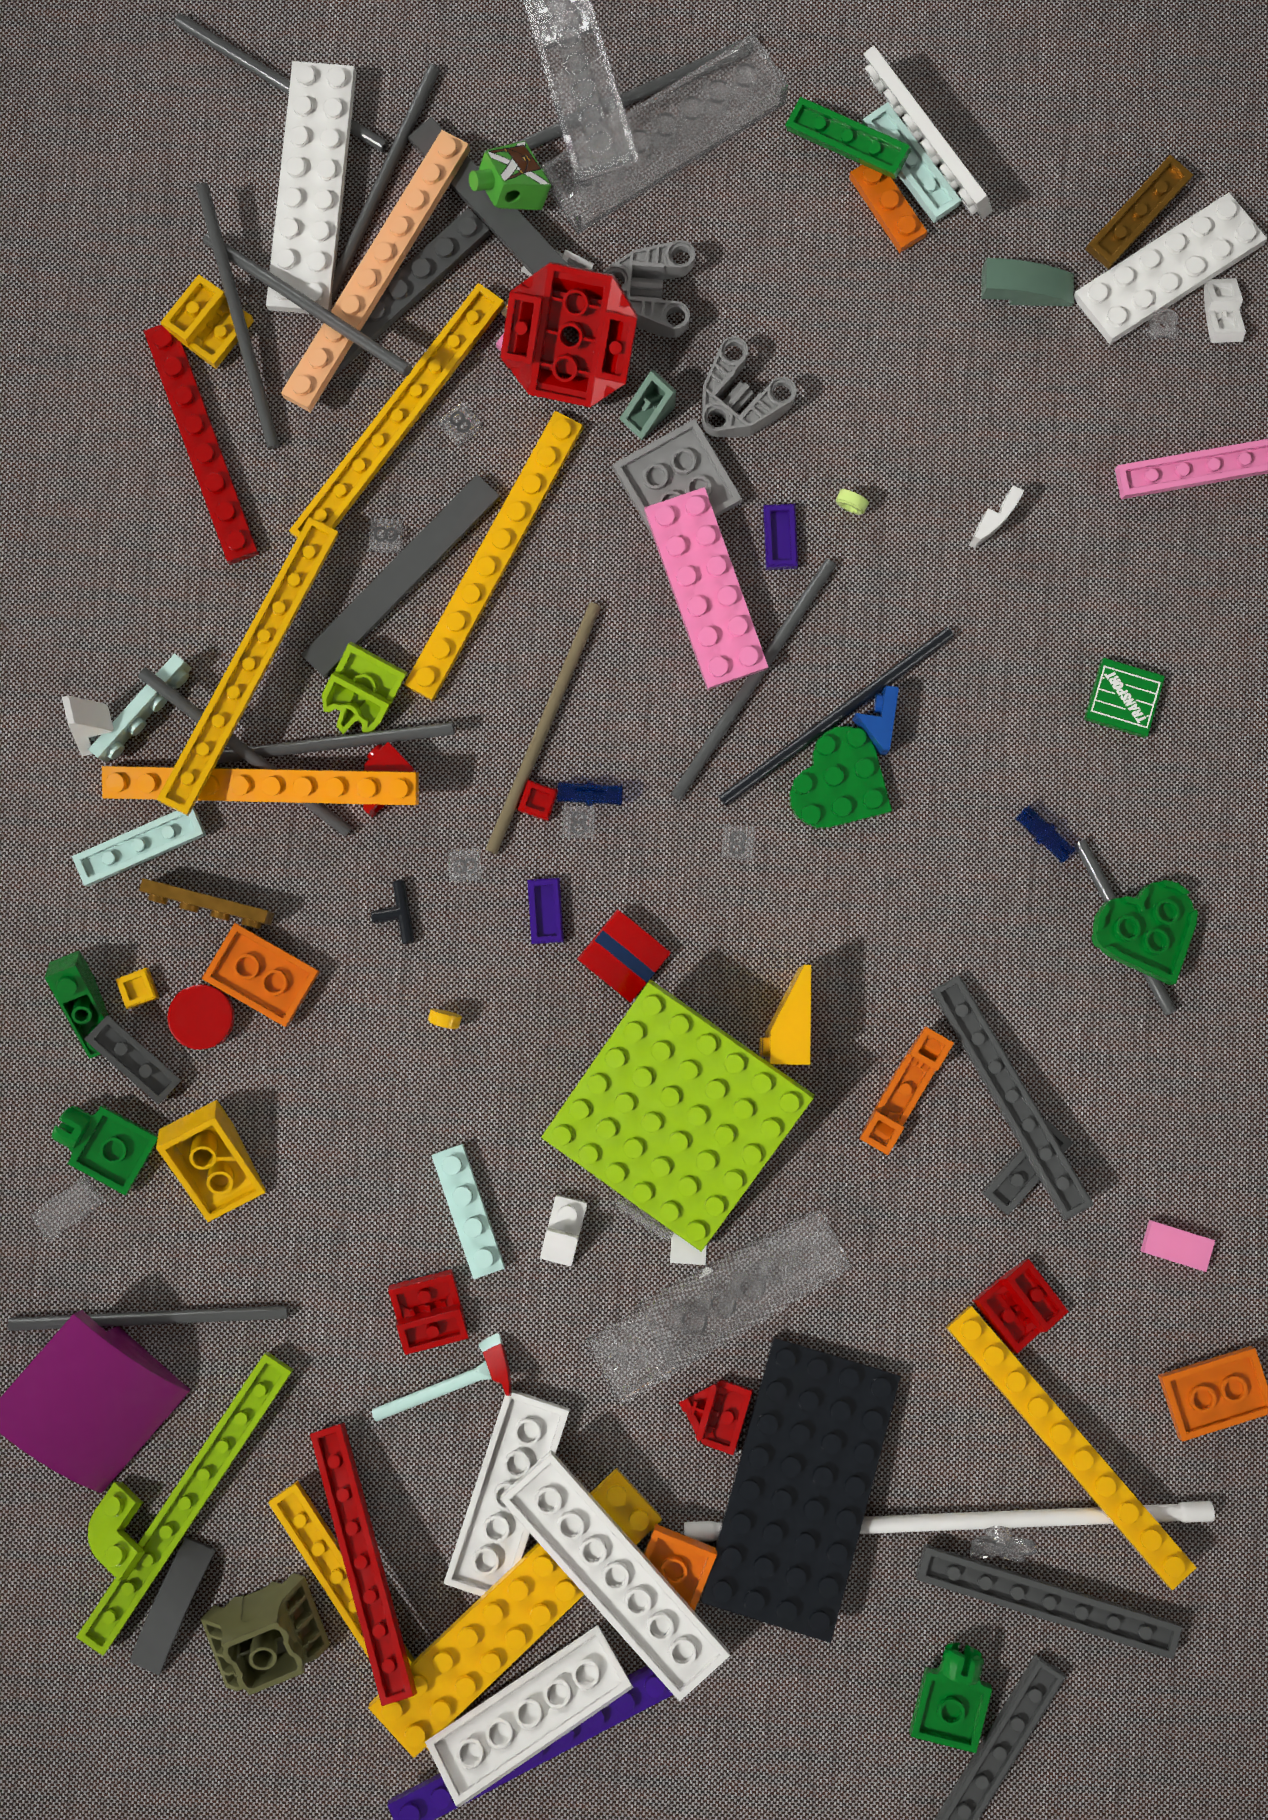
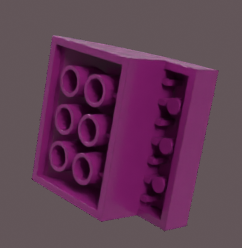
M80 1310L67 1320L0 1397V1434L53 1471L91 1490L103 1493L191 1390L121 1327L116 1326L106 1332L83 1310Z

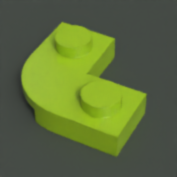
M114 1482L93 1512L88 1526V1542L93 1555L118 1581L128 1578L145 1553L124 1531L143 1502L123 1482Z

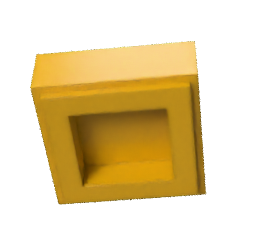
M143 968L115 979L124 1005L128 1010L160 998L149 968Z

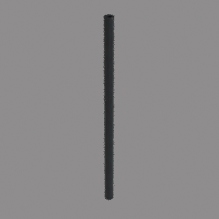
M946 627L719 795L718 797L721 802L727 806L881 692L886 685L892 684L954 637L952 631Z

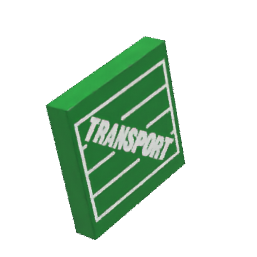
M1103 658L1100 661L1084 720L1142 738L1148 737L1165 676Z

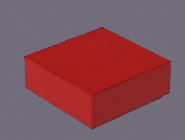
M528 780L518 812L549 821L559 791Z

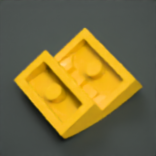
M199 274L160 322L182 344L215 369L218 368L238 342L224 291ZM243 310L247 328H249L254 320L249 313Z

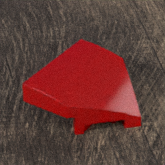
M721 1380L679 1402L682 1411L685 1412L696 1434L697 1441H701L703 1445L734 1456L754 1389L727 1380Z

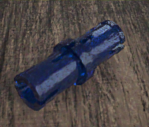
M559 781L557 801L586 803V806H593V803L622 806L623 785L594 784V781H587V784Z
M1030 804L1022 810L1021 814L1019 813L1016 816L1015 820L1035 837L1034 841L1038 845H1044L1060 863L1068 859V855L1073 854L1076 850L1074 846L1072 847L1055 830L1057 827L1053 823L1048 824Z

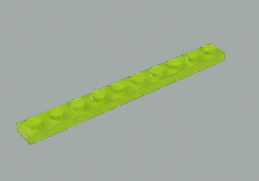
M269 1352L264 1353L139 1541L138 1545L145 1551L144 1555L126 1580L118 1581L116 1578L113 1580L76 1638L102 1656L106 1654L294 1369Z

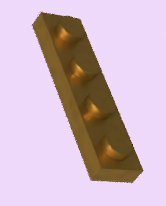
M1169 155L1091 240L1085 250L1109 270L1186 186L1194 174L1173 156Z
M142 878L139 891L149 894V901L167 905L168 899L180 902V909L198 913L199 907L211 910V917L229 921L230 915L242 918V925L260 929L262 923L271 926L274 913L264 909Z

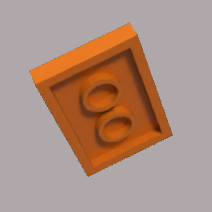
M234 923L202 979L282 1026L288 1027L320 971L243 926Z
M1252 1346L1158 1375L1178 1439L1182 1442L1268 1415V1385L1256 1348Z
M655 1524L644 1555L695 1611L716 1559V1548Z

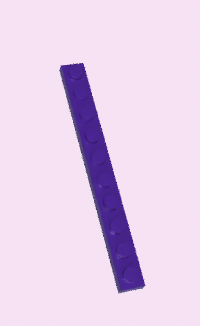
M647 1665L627 1675L633 1686L631 1690L471 1800L661 1702L673 1694ZM440 1773L389 1799L387 1803L393 1820H435L458 1808Z

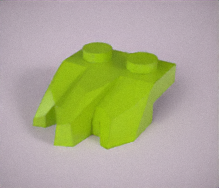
M350 642L322 693L323 711L331 712L335 709L340 711L336 727L342 734L357 721L362 723L363 733L372 732L389 710L408 672Z

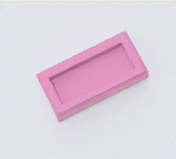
M1149 1220L1140 1251L1207 1272L1215 1240Z

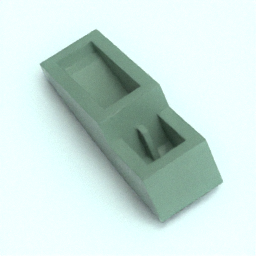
M986 258L981 272V299L1010 300V305L1073 306L1074 274L1060 268L1030 261Z

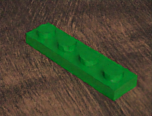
M802 97L799 98L785 124L787 131L895 180L911 152L910 145Z

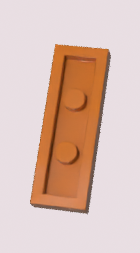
M860 165L850 172L849 179L899 253L926 238L927 230L891 177L864 165Z

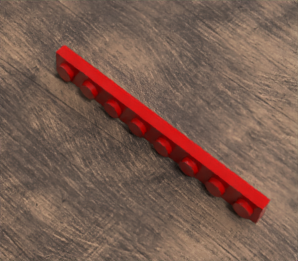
M162 325L144 330L226 561L229 565L259 555L184 345Z
M341 1423L311 1433L310 1437L381 1706H385L413 1697L417 1694L346 1426L345 1423Z

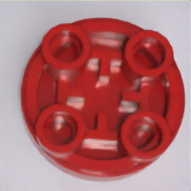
M193 985L183 989L174 997L169 1006L167 1019L169 1029L179 1043L191 1049L203 1050L213 1048L226 1041L234 1026L235 1013L231 998L220 989L209 985Z

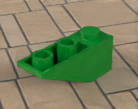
M79 950L49 962L44 978L90 1059L100 1055V1053L86 1042L84 1038L109 1014L96 980Z

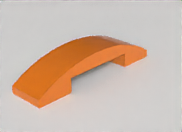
M926 1026L922 1029L877 1102L861 1133L860 1140L889 1155L905 1128L903 1125L936 1070H939L954 1042Z

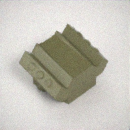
M292 1573L282 1584L272 1581L261 1590L246 1596H235L224 1608L213 1605L201 1618L225 1687L234 1691L244 1689L248 1695L303 1674L305 1664L318 1659L330 1646L305 1576Z

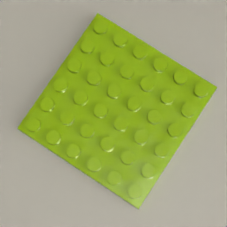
M650 979L541 1138L702 1252L814 1099L815 1095Z

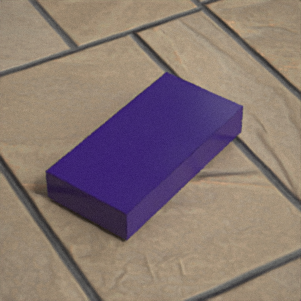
M795 504L764 505L763 523L766 570L797 569Z
M560 878L527 880L531 944L564 943Z

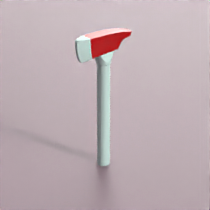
M496 1333L479 1343V1348L484 1355L485 1361L476 1368L372 1409L374 1420L376 1422L480 1380L492 1379L495 1383L502 1384L505 1395L511 1396V1374L501 1336Z

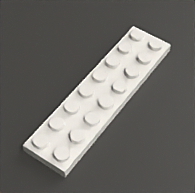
M292 61L270 272L331 312L332 288L337 260L357 72L355 67L350 65ZM268 287L266 300L268 310L309 314Z
M552 1450L501 1494L500 1500L679 1702L730 1656L727 1647Z

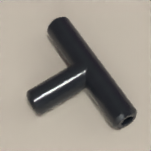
M396 880L392 883L396 907L372 911L371 919L374 924L398 920L402 944H412L415 940L406 884L404 880Z

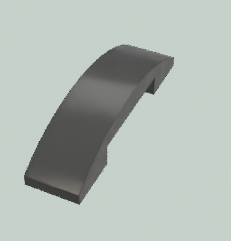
M189 1536L185 1537L145 1620L131 1655L130 1663L160 1676L175 1644L174 1640L217 1549Z

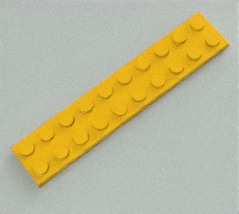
M618 1468L613 1470L590 1492L635 1545L654 1528L655 1524L662 1521L661 1515ZM537 1543L410 1664L417 1690L416 1695L381 1706L378 1694L369 1703L368 1709L409 1754L415 1758L427 1746L425 1741L446 1728L584 1596V1593L544 1548Z

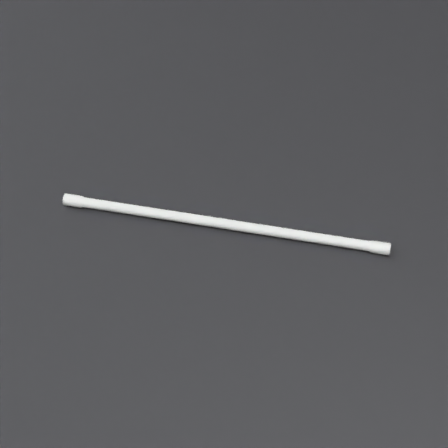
M1211 1501L1143 1505L1157 1522H1213L1215 1519L1214 1506ZM1100 1507L864 1516L860 1534L1113 1524V1522ZM684 1522V1535L700 1542H714L718 1539L722 1522Z

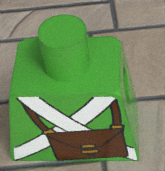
M526 141L487 150L483 155L479 170H473L469 174L471 189L473 191L485 190L493 205L501 209L542 210L551 187L550 182Z

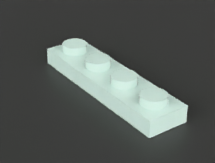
M888 102L862 120L863 125L910 145L911 152L898 176L933 223L960 205L961 199Z
M174 653L155 675L174 689L181 687L189 678L188 673L192 668ZM146 684L112 722L114 730L110 733L102 734L88 750L106 763L110 759H116L124 751V744L131 736L138 735L146 726V719L153 712L161 710L168 700Z
M193 807L189 816L174 811L72 856L84 886L89 887L206 836V833L195 807Z
M464 1144L432 1154L431 1156L473 1279L505 1269V1264Z

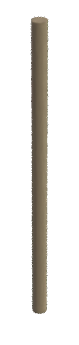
M589 602L485 850L497 855L601 609V606L596 603Z

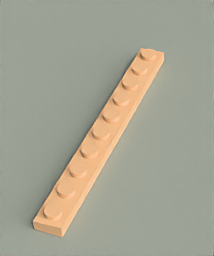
M441 130L338 298L331 313L361 331L465 158L468 156L470 147L467 142ZM323 323L281 392L283 398L311 413L353 342Z

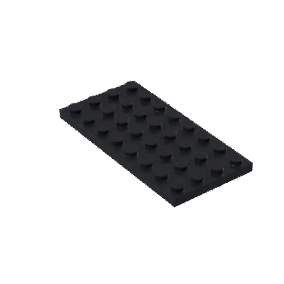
M773 1337L716 1542L717 1556L704 1586L701 1603L831 1643L900 1382V1375Z

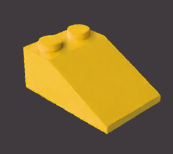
M803 965L797 969L765 1031V1037L760 1038L759 1055L760 1057H765V1060L770 1064L810 1065L811 965Z
M218 1100L159 1129L156 1149L207 1222L266 1193V1189L234 1124Z

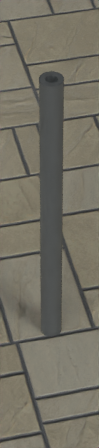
M1084 839L1074 844L1104 903L1117 898L1087 841ZM1142 973L1164 1015L1167 1016L1177 1011L1163 983Z

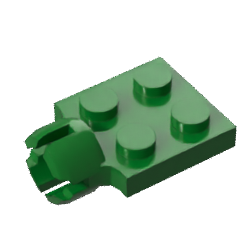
M104 1105L100 1106L96 1114H89L77 1106L68 1107L59 1117V1120L62 1121L61 1124L54 1126L51 1135L54 1141L69 1148L71 1151V1158L67 1164L119 1193L127 1195L155 1148L158 1135Z
M950 1642L945 1646L941 1664L937 1668L925 1666L909 1732L913 1738L976 1753L992 1687L990 1683L980 1679L984 1664L981 1652L965 1644L964 1651L961 1653L959 1652L960 1643Z

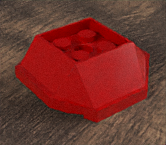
M549 262L510 291L500 358L508 369L510 368L528 395L592 407L626 384L638 315L614 275ZM571 326L577 329L579 332L578 342L571 343L566 340L564 336L565 327Z

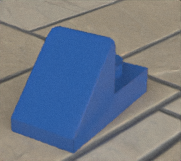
M886 685L881 694H876L873 712L878 713V716L856 713L852 718L856 726L864 730L871 739L879 755L885 756L890 751L899 687Z

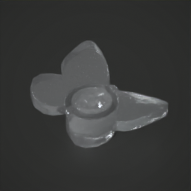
M993 1526L985 1530V1536L974 1538L971 1541L970 1558H989L999 1555L1003 1559L1024 1562V1555L1029 1556L1037 1553V1546L1034 1541L1029 1539H1013L1012 1530L1008 1527Z

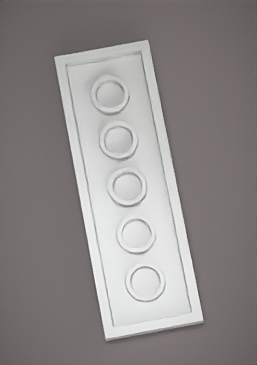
M874 45L864 53L868 62L865 70L870 76L873 85L880 94L883 92L889 101L888 103L899 117L904 114L902 119L917 141L923 139L920 143L925 149L926 154L936 166L941 163L939 168L953 190L955 191L959 187L960 191L958 194L970 214L973 216L977 212L982 219L987 217L993 210L986 193Z
M1228 192L1075 291L1074 300L1111 345L1262 247L1267 237Z
M513 1389L511 1396H504L443 1584L482 1596L522 1559L530 1533L500 1500V1496L550 1450L556 1454L570 1408Z
M597 1625L435 1734L425 1743L455 1805L461 1807L627 1693L633 1686L603 1632Z

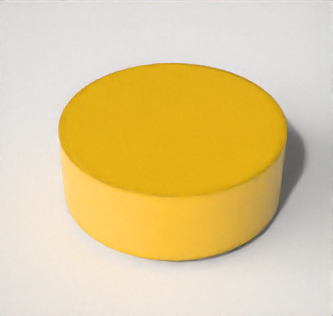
M434 1008L430 1009L428 1017L429 1023L449 1029L459 1028L462 1016L459 1014Z

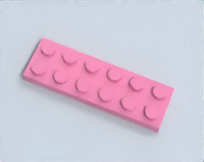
M705 487L644 507L647 521L707 690L767 670V661Z

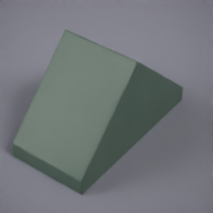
M651 370L619 419L641 440L645 439L675 408L676 390L655 370Z

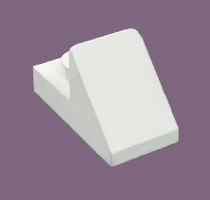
M69 695L64 696L62 701L68 726L81 756L91 755L92 753L88 749L92 746V741L97 740L98 735L110 733L114 730L109 708L104 703Z
M556 1194L540 1259L572 1266L588 1202Z

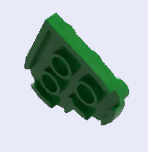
M850 726L835 727L825 732L816 742L812 753V766L803 770L794 779L789 792L790 807L795 817L814 829H829L892 812L875 747L871 739L861 728H852Z
M1163 880L1145 885L1135 898L1124 896L1106 901L1094 917L1091 938L1093 945L1119 963L1168 985L1176 984L1197 923L1198 911L1197 909L1194 910L1193 903L1187 895L1190 892L1179 883Z

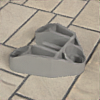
M677 240L635 249L604 270L603 273L612 274L624 281V285L621 288L638 315V328L668 338L679 337L688 329L690 322L688 307L679 301L662 300L663 281L683 277L694 266L695 249L688 241ZM687 252L690 259L685 264H678L673 261L672 257L677 253ZM676 312L682 313L685 319L681 324L672 325L668 322L667 317Z
M728 337L722 342L703 384L702 426L706 433L714 437H750L787 413L795 401L797 388L795 383L788 377H778L771 381L764 391L760 392L740 415L737 414L739 410L754 395V392L747 383L743 384L740 381L723 401L720 400L733 386L735 379L747 362L748 346L744 339L740 337ZM730 346H737L742 350L743 355L738 360H730L726 357L725 350ZM785 386L789 389L791 396L787 400L780 401L774 397L773 390L776 387ZM710 415H718L724 418L726 422L721 427H713L708 423L707 418Z

